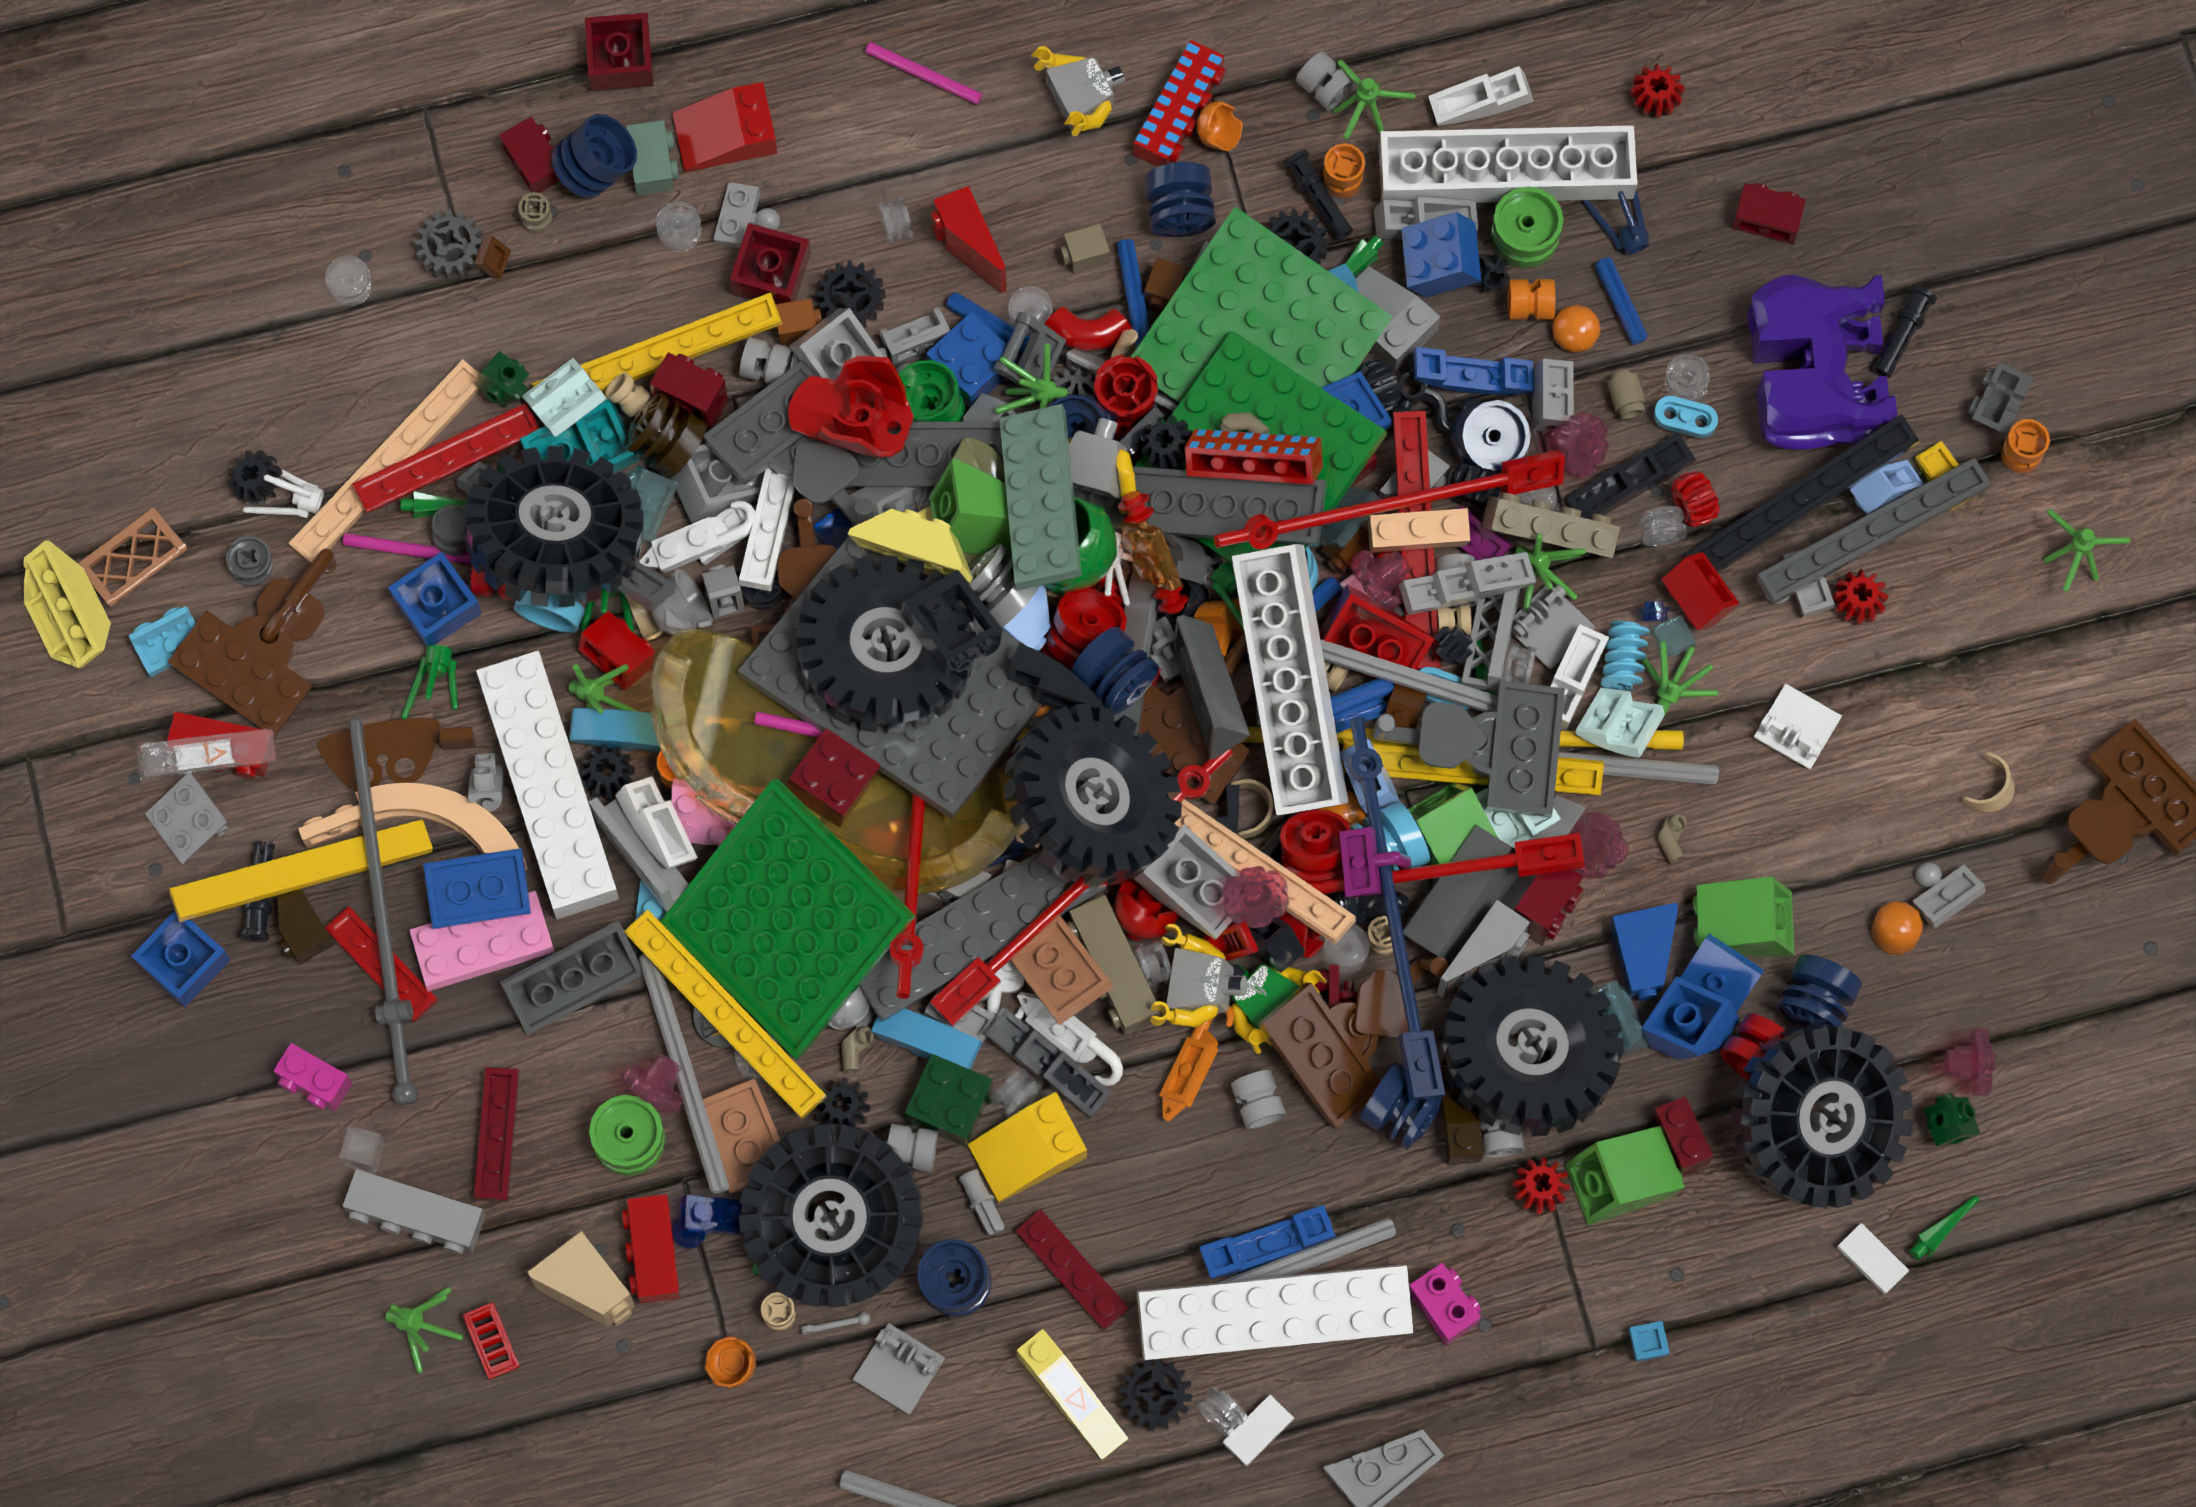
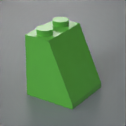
M952 459L929 496L932 519L942 520L951 526L950 530L958 539L963 553L981 555L995 544L1001 543L1007 549L1004 557L1011 554L1006 483L960 460Z
M1452 782L1408 808L1427 845L1430 865L1449 863L1475 824L1498 838L1471 787Z
M1773 876L1697 885V896L1693 897V909L1695 914L1698 915V927L1694 929V940L1697 947L1701 946L1710 933L1743 956L1795 955L1792 892Z
M1661 1126L1596 1142L1565 1164L1588 1226L1668 1199L1685 1188L1682 1174L1676 1166Z

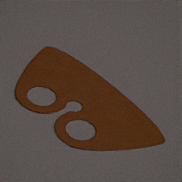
M408 718L406 720L398 719L363 725L367 763L374 771V778L370 782L371 787L378 786L382 780V767L377 762V757L380 754L388 756L386 770L390 779L396 783L416 782L423 775L430 762L437 743L440 722L431 718ZM350 729L324 737L317 743L322 757L344 784L358 792L357 782L354 779L355 765ZM401 758H410L415 763V771L409 777H400L395 772V764Z

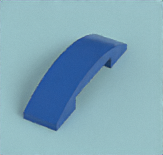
M1414 348L1415 379L1422 383L1453 391L1478 394H1524L1535 391L1534 364L1531 360L1504 357L1498 362L1446 355V350Z
M1322 1205L1295 1214L1291 1219L1232 1239L1230 1236L1200 1246L1199 1251L1210 1279H1215L1259 1267L1330 1240L1336 1235L1325 1206Z

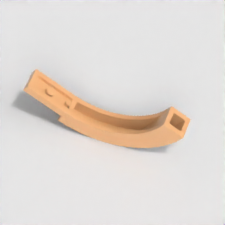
M394 783L371 787L375 822L405 817L431 820L454 829L465 836L482 854L519 849L509 832L492 814L475 802L469 803V798L437 786L417 783ZM355 792L357 799L359 801L358 792ZM360 803L356 806L352 804L342 806L335 810V814L326 818L319 816L307 820L303 827L298 828L306 848L308 849L363 827ZM524 860L525 870H528L526 862Z

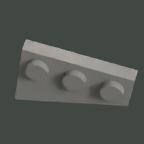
M1420 1430L1388 1442L1378 1448L1359 1453L1338 1463L1323 1467V1470L1354 1507H1384L1442 1460L1445 1455L1425 1431Z

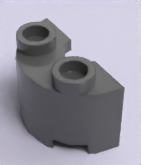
M1999 361L1996 369L1989 367L1981 384L1987 387L1982 398L1975 396L1968 413L1973 415L1972 419L2004 434H2008L2034 377Z
M1160 533V535H1157L1152 540L1160 562L1163 559L1162 568L1176 577L1203 584L1205 575L1211 568L1212 561L1210 556L1205 555L1204 549L1198 542L1169 533ZM1144 541L1139 551L1152 559L1147 544Z

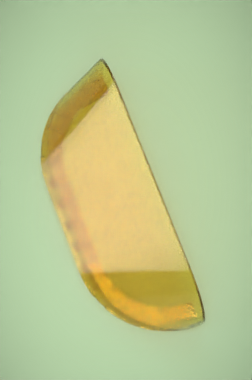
M680 630L660 650L654 666L651 680V689H653L651 716L654 731L662 753L676 777L687 782L697 793L695 795L696 799L703 805L737 825L771 780L778 778L787 787L789 778L818 738L754 724L757 711L804 721L738 677V670L757 647L732 636L711 630ZM995 766L953 820L925 802L918 894L946 890L974 878L995 859H998L1010 845L1021 825L1014 826L1008 810L1018 802L1005 800L1004 784L1011 779V777L1004 775L1005 771ZM879 771L876 779L841 828L805 805L889 890L905 891L912 792Z

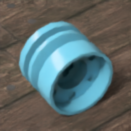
M527 591L520 602L516 600L514 610L523 618L539 626L559 632L573 633L577 632L585 611L584 607L578 602L585 601L578 592L575 597V606L559 608L556 594H550L547 607L531 605V591Z
M1400 801L1381 809L1388 852L1397 851L1409 856L1412 862L1408 868L1421 867L1429 863L1430 855L1427 845L1408 809ZM1368 817L1363 818V827H1370ZM1356 822L1350 825L1351 830L1363 828ZM1391 865V871L1399 870V867Z

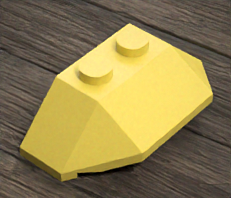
M890 509L850 528L848 535L858 547L883 555L898 556V560L908 562V559L911 558L923 562L925 569L931 571L936 569L947 576L959 570L969 584L973 579L958 539L951 532V526L942 520L933 518L931 522L922 519L923 517L920 514L909 509H905L904 512Z
M45 540L24 557V567L26 568L24 604L50 657L76 668H83L104 651L111 622L84 568L52 542Z

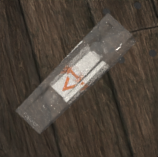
M272 729L144 743L136 747L140 780L277 761Z

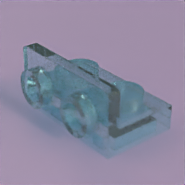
M637 465L634 471L631 470L628 473L627 477L631 480V490L637 489L642 500L641 510L644 511L642 538L653 541L673 498L678 482Z
M1617 980L1605 984L1598 992L1603 991L1611 1003L1607 1012L1608 1015L1616 1014L1622 1029L1617 1038L1623 1039V1055L1647 1047L1649 1044L1641 1029L1643 1025L1627 988L1624 985L1619 986Z

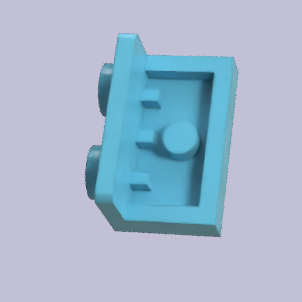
M187 606L181 609L180 607L170 609L164 613L163 618L153 623H143L134 629V633L129 635L150 678L172 667L168 664L169 659L196 623Z

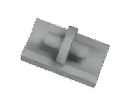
M1166 616L1155 622L1149 653L1150 659H1153L1159 668L1162 669L1160 677L1163 683L1181 674L1176 661V655L1172 649L1175 633Z
M495 753L476 754V768H471L469 803L475 802L488 812L494 811L499 808L502 802L504 766L496 767Z

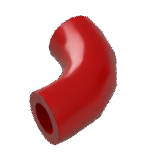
M1063 306L1056 310L1044 323V325L1066 339L1064 346L1086 352L1108 349L1118 342L1124 330H1132L1127 319L1115 308H1111L1097 319L1087 320L1077 317Z

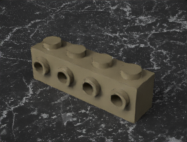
M1502 492L1501 498L1489 495L1481 526L1483 528L1536 540L1537 534H1542V542L1571 549L1584 548L1588 553L1610 558L1614 556L1620 526L1611 524V517L1593 513L1592 519L1580 517L1581 510L1563 506L1562 511L1558 512L1550 510L1551 503L1532 499L1531 505L1520 503L1521 496Z
M1104 895L1070 910V922L1066 924L1113 985V988L1100 998H1107L1112 1008L1108 1010V1014L1115 1029L1121 1027L1124 1035H1127L1151 1024L1150 1019L1152 1016L1161 1017L1160 1011L1150 1009L1156 1000L1106 896Z

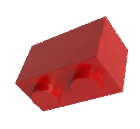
M1704 552L1687 556L1662 578L1669 595L1678 602L1685 612L1688 622L1698 631L1715 626L1740 604Z
M609 611L581 633L578 650L605 674L627 664L629 666L627 671L612 678L624 691L652 668L655 651L648 641L639 638L629 629L623 619L616 618Z

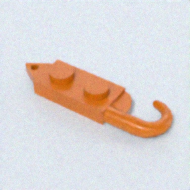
M1229 1006L1225 1012L1227 1027H1231L1234 1022V1011ZM1213 1019L1195 1027L1190 1038H1186L1159 1094L1163 1098V1119L1167 1122L1173 1119L1185 1107L1191 1108L1219 1050L1217 1048V1039L1208 1031Z

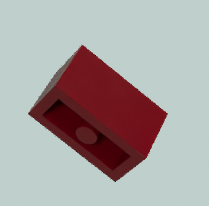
M529 117L499 135L502 149L531 192L542 193L560 182L552 164L553 148L548 142L551 140V137L542 123L537 126L533 118Z
M1745 183L1732 229L1794 245L1806 199L1791 191L1778 192L1770 190L1767 186L1760 183Z
M1686 1096L1655 1108L1651 1118L1655 1127L1661 1126L1676 1166L1682 1176L1709 1165L1713 1154Z

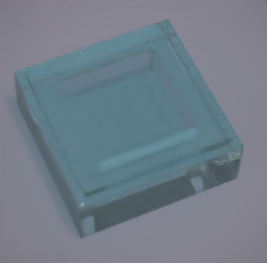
M1682 615L1652 628V633L1659 647L1661 641L1666 642L1667 659L1688 650L1690 646L1694 647L1696 645V641Z

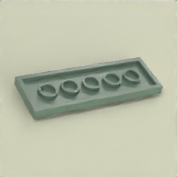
M1059 404L1000 418L1014 581L1017 589L1021 590L1081 577L1066 411L1063 405Z

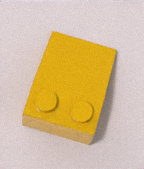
M1056 1092L1027 1106L968 1144L998 1203L1087 1158V1149Z

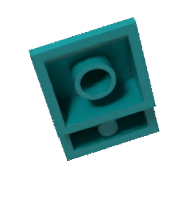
M609 399L603 401L557 437H554L548 428L544 426L520 438L524 449L537 448L541 460L547 459V446H564V460H570L575 448L590 452V466L602 457L614 464L613 473L640 461V458L636 456V451L631 453L623 448V442L628 431L616 405Z

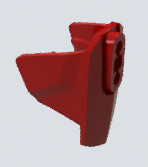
M856 356L845 361L841 372L835 380L811 375L795 391L788 408L792 431L859 454L880 458H891L904 450L903 448L914 420L912 410L906 398L905 386L889 358L878 356ZM894 428L901 429L900 432L895 435L890 434L888 431Z

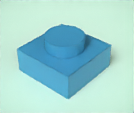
M1663 1321L1634 1326L1628 1329L1636 1362L1669 1356L1670 1352Z

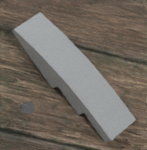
M1523 552L1471 561L1463 567L1436 571L1432 576L1403 580L1398 586L1407 615L1506 593L1536 583V579L1528 554Z

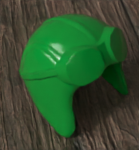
M1075 496L1074 502L1082 576L1044 584L1056 593L1082 590L1095 585L1109 572L1117 557L1116 533L1104 508Z

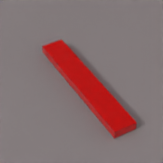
M525 403L352 483V486L366 514H369L414 493V491H418L472 466L478 461L487 459L521 443L520 438L540 428L528 404Z

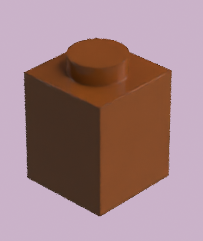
M811 298L776 304L783 323L777 326L780 345L794 343L822 321L820 309H813Z

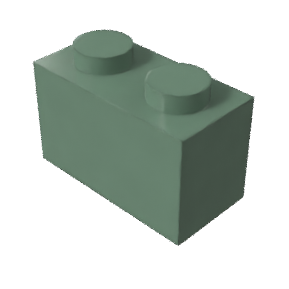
M664 120L626 125L637 149V162L633 167L637 196L673 191V179H678L679 174L677 161L670 160L669 150L675 149L672 131H666Z

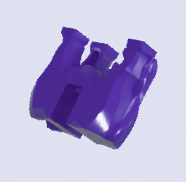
M1785 275L1771 280L1757 290L1751 298L1752 305L1748 308L1747 321L1752 339V362L1800 361L1799 369L1763 372L1756 391L1759 427L1762 438L1773 446L1783 449L1806 450L1838 443L1855 445L1898 417L1895 396H1889L1887 376H1879L1869 386L1860 390L1863 387V383L1861 381L1851 382L1845 372L1848 359L1847 350L1858 352L1868 350L1873 354H1880L1882 349L1883 336L1880 316H1873L1865 322L1852 319L1864 317L1869 312L1881 313L1885 301L1882 275L1873 276L1866 285L1860 288L1847 286L1830 287L1801 276Z

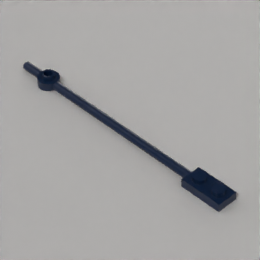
M1353 717L1350 719L1355 752L1348 759L1347 769L1354 780L1362 783L1369 825L1375 828L1377 854L1388 852L1374 781L1382 771L1383 763L1380 755L1375 750L1368 748L1363 717ZM1359 763L1364 764L1367 771H1362L1359 768ZM1391 865L1379 867L1380 884L1408 1027V1033L1400 1034L1398 1041L1409 1100L1442 1098L1445 1095L1434 1032L1433 1030L1422 1031Z

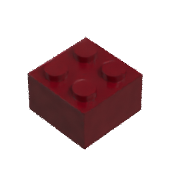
M648 13L585 17L588 77L591 91L654 86Z
M748 223L730 277L731 293L744 298L755 299L771 292L775 304L796 301L811 255L809 239Z
M668 352L650 382L652 398L660 392L669 398V403L674 401L680 405L677 418L689 411L707 424L706 432H708L716 425L728 403L725 379H723V376L718 371L707 367L704 370L694 365V361L683 354L676 356Z
M825 728L789 778L787 788L802 803L841 828L876 779L881 764Z
M1573 869L1537 874L1514 909V912L1530 922L1527 933L1530 934V939L1543 946L1548 938L1552 941L1556 938L1564 925L1562 923L1566 918L1565 912L1572 914L1581 900L1584 889L1580 886L1584 876Z

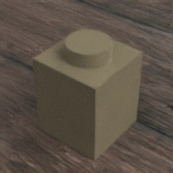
M1101 224L1064 234V246L1060 247V252L1064 264H1070L1073 274L1110 264V251Z

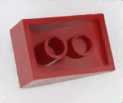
M763 82L728 89L672 113L685 172L777 154L776 138Z
M966 186L933 199L934 211L930 213L933 221L931 228L937 242L943 241L949 253L998 292H1006V266L970 187Z
M1348 584L1319 631L1321 640L1417 670L1435 640L1434 637L1376 599ZM1367 675V676L1373 678L1374 680L1378 679L1377 677H1373V676Z

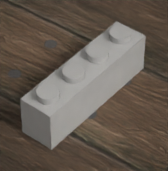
M358 1169L355 1170L342 1206L345 1212L350 1214L349 1219L364 1225H367L369 1221L381 1224L380 1229L399 1235L401 1230L413 1234V1240L427 1245H431L432 1241L444 1244L443 1249L462 1255L463 1251L473 1253L486 1217L481 1208Z

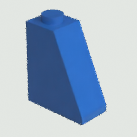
M1677 902L1616 915L1611 919L1609 925L1629 999L1637 997L1638 1001L1654 999L1664 986L1678 912Z

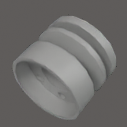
M997 543L981 554L969 566L973 577L969 585L981 601H986L985 607L1000 627L1003 628L1025 607L1039 586L1021 590L1017 589L1014 581V572H1010L1013 567L1012 553L1004 557L1007 549L1001 543Z

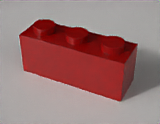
M174 712L165 749L169 757L172 758V761L175 762L173 747L230 739L233 764L206 767V769L214 772H223V769L236 771L235 774L238 776L254 779L255 775L265 777L274 739L271 732L267 730Z
M667 1194L627 1199L628 1209L622 1210L624 1230H631L632 1242H626L628 1262H634L635 1275H629L632 1295L638 1294L640 1304L681 1299L670 1204Z

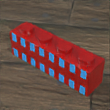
M1193 40L1189 41L1134 142L1133 156L1156 167L1179 161L1184 150L1182 143L1185 137L1191 138L1197 125V115L1200 110L1210 104L1212 99L1210 92L1214 84L1219 86L1226 74L1227 69L1223 67L1224 55Z
M1195 429L1185 446L1187 476L1313 485L1323 467L1321 437Z

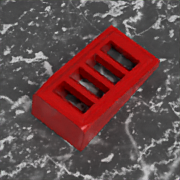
M1245 920L1230 923L1216 940L1206 933L1203 934L1204 940L1224 953L1226 961L1259 951Z
M494 1302L463 1314L464 1321L489 1380L520 1368ZM490 1316L493 1317L494 1321L475 1328V1322ZM495 1329L498 1330L499 1334L480 1341V1335ZM503 1342L504 1347L487 1354L485 1353V1348ZM508 1354L509 1360L492 1367L490 1366L489 1361Z

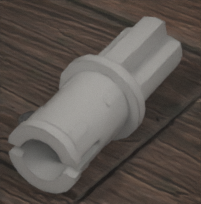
M973 1170L961 1176L959 1181L962 1183L971 1202L969 1207L971 1210H975L986 1234L992 1236L1001 1232L1004 1229V1224L993 1203L995 1198L993 1195H989L979 1175V1171Z

